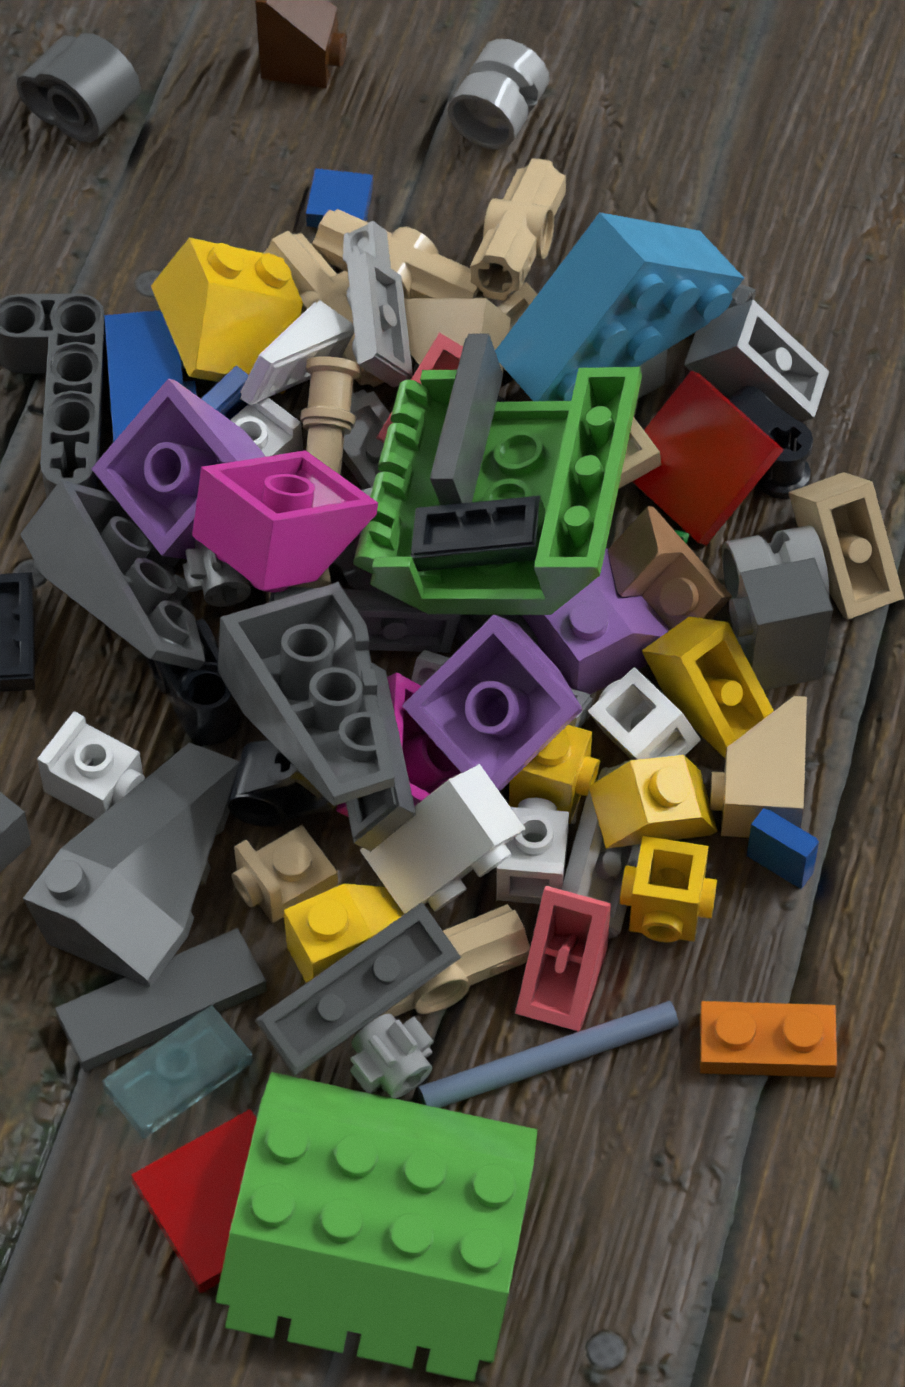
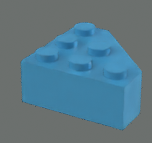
M599 212L495 352L499 363L533 401H571L578 368L638 367L720 316L729 307L732 301V293L743 281L744 277L699 230Z

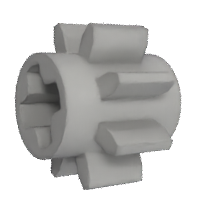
M197 539L195 541V549L186 550L187 563L183 564L189 592L203 589L205 601L217 607L236 605L250 596V587H254L251 581L228 563L219 560L215 553Z
M384 1014L368 1023L353 1038L351 1045L358 1054L350 1059L354 1064L350 1072L367 1093L373 1094L381 1087L384 1092L387 1091L391 1098H399L415 1089L431 1073L432 1066L426 1058L433 1053L429 1047L434 1041L415 1017L402 1024L392 1014Z

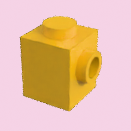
M567 725L509 782V806L518 808L519 802L527 798L546 799L556 805L557 811L569 812V824H571L581 795L588 796L590 792L589 786L595 783L599 770L600 760L591 757L592 731Z

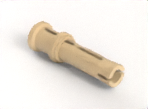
M312 357L306 360V372L311 374L308 408L303 409L300 416L303 429L308 431L306 451L341 475L344 437L351 433L356 421L355 415L350 413L353 381L360 377L361 367L357 362L344 358Z

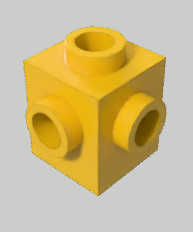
M642 836L637 867L625 865L619 904L631 906L629 931L643 933L646 937L659 942H674L679 939L695 942L698 918H712L717 888L716 879L705 878L709 846Z

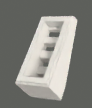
M322 301L314 302L259 354L240 392L242 394L240 399L252 405L310 380L311 374L306 372V360L322 356L341 358L354 334V325Z

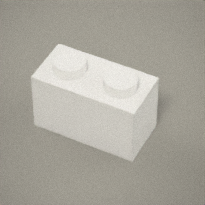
M479 764L447 780L415 806L416 815L370 852L362 848L360 851L404 914L421 902L423 904L429 903L435 912L453 901L467 889L460 879L473 869L481 877L509 858L512 854L506 844L524 831L525 827Z

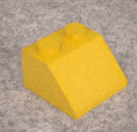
M190 237L151 285L188 376L219 382L236 365L249 375L259 354L301 316L303 305L301 296L292 279L291 270L283 257Z

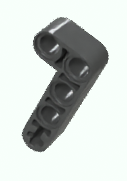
M15 294L6 296L0 300V364L5 369L15 373H46L40 460L46 498L60 480L102 491V481L91 468L104 454L108 359L103 306L97 299L85 294ZM68 470L75 471L73 478H69Z

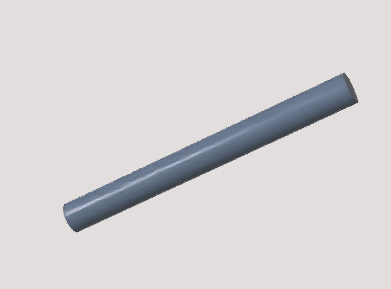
M667 1001L418 1086L419 1096L422 1105L441 1108L677 1027L679 1025L678 1017L673 1004Z

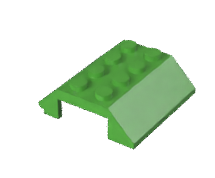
M640 367L578 368L571 401L496 402L472 502L540 496L545 508V517L536 560L419 572L411 557L415 511L419 507L440 505L431 483L430 475L457 370H422L421 384L414 380L400 382L390 418L393 424H390L378 464V470L381 472L375 476L370 495L372 499L378 502L377 515L361 531L353 561L354 565L372 574L370 585L427 614L552 615L600 576L642 379Z
M271 1072L259 1108L216 1298V1303L229 1306L225 1328L274 1339L278 1317H286L292 1319L287 1342L343 1354L347 1331L361 1334L356 1357L412 1369L416 1347H424L430 1349L426 1372L474 1382L479 1360L490 1363L494 1361L534 1165L538 1129Z

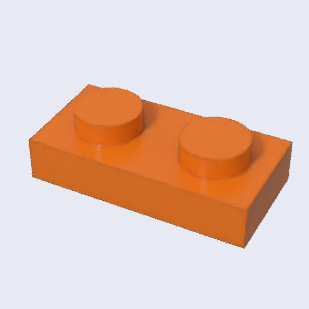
M701 1001L700 1073L835 1078L837 1068L836 1005Z

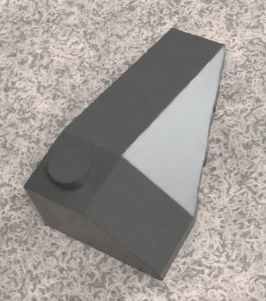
M60 480L20 534L33 557V565L36 570L149 659L199 670L205 663L196 620L182 604V600L189 590L186 580L177 576L174 567L181 558L162 556L112 494Z
M338 582L220 617L219 675L244 715L333 806L394 787L395 774L385 721L381 717L378 703V683L369 655L367 625Z
M188 743L132 789L125 797L120 799L64 845L23 898L47 944L148 987H152L189 935L194 920L191 907L198 886L206 884L211 869L208 857L215 836L223 832L230 812L228 802L239 761Z

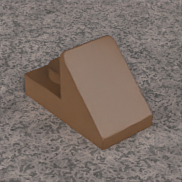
M648 506L608 549L617 592L621 597L642 596L670 629L687 617L711 620L732 598V595L653 506Z

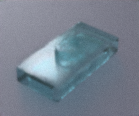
M211 1005L102 1080L103 1087L111 1100L141 1137L145 1139L253 1063L252 1052Z

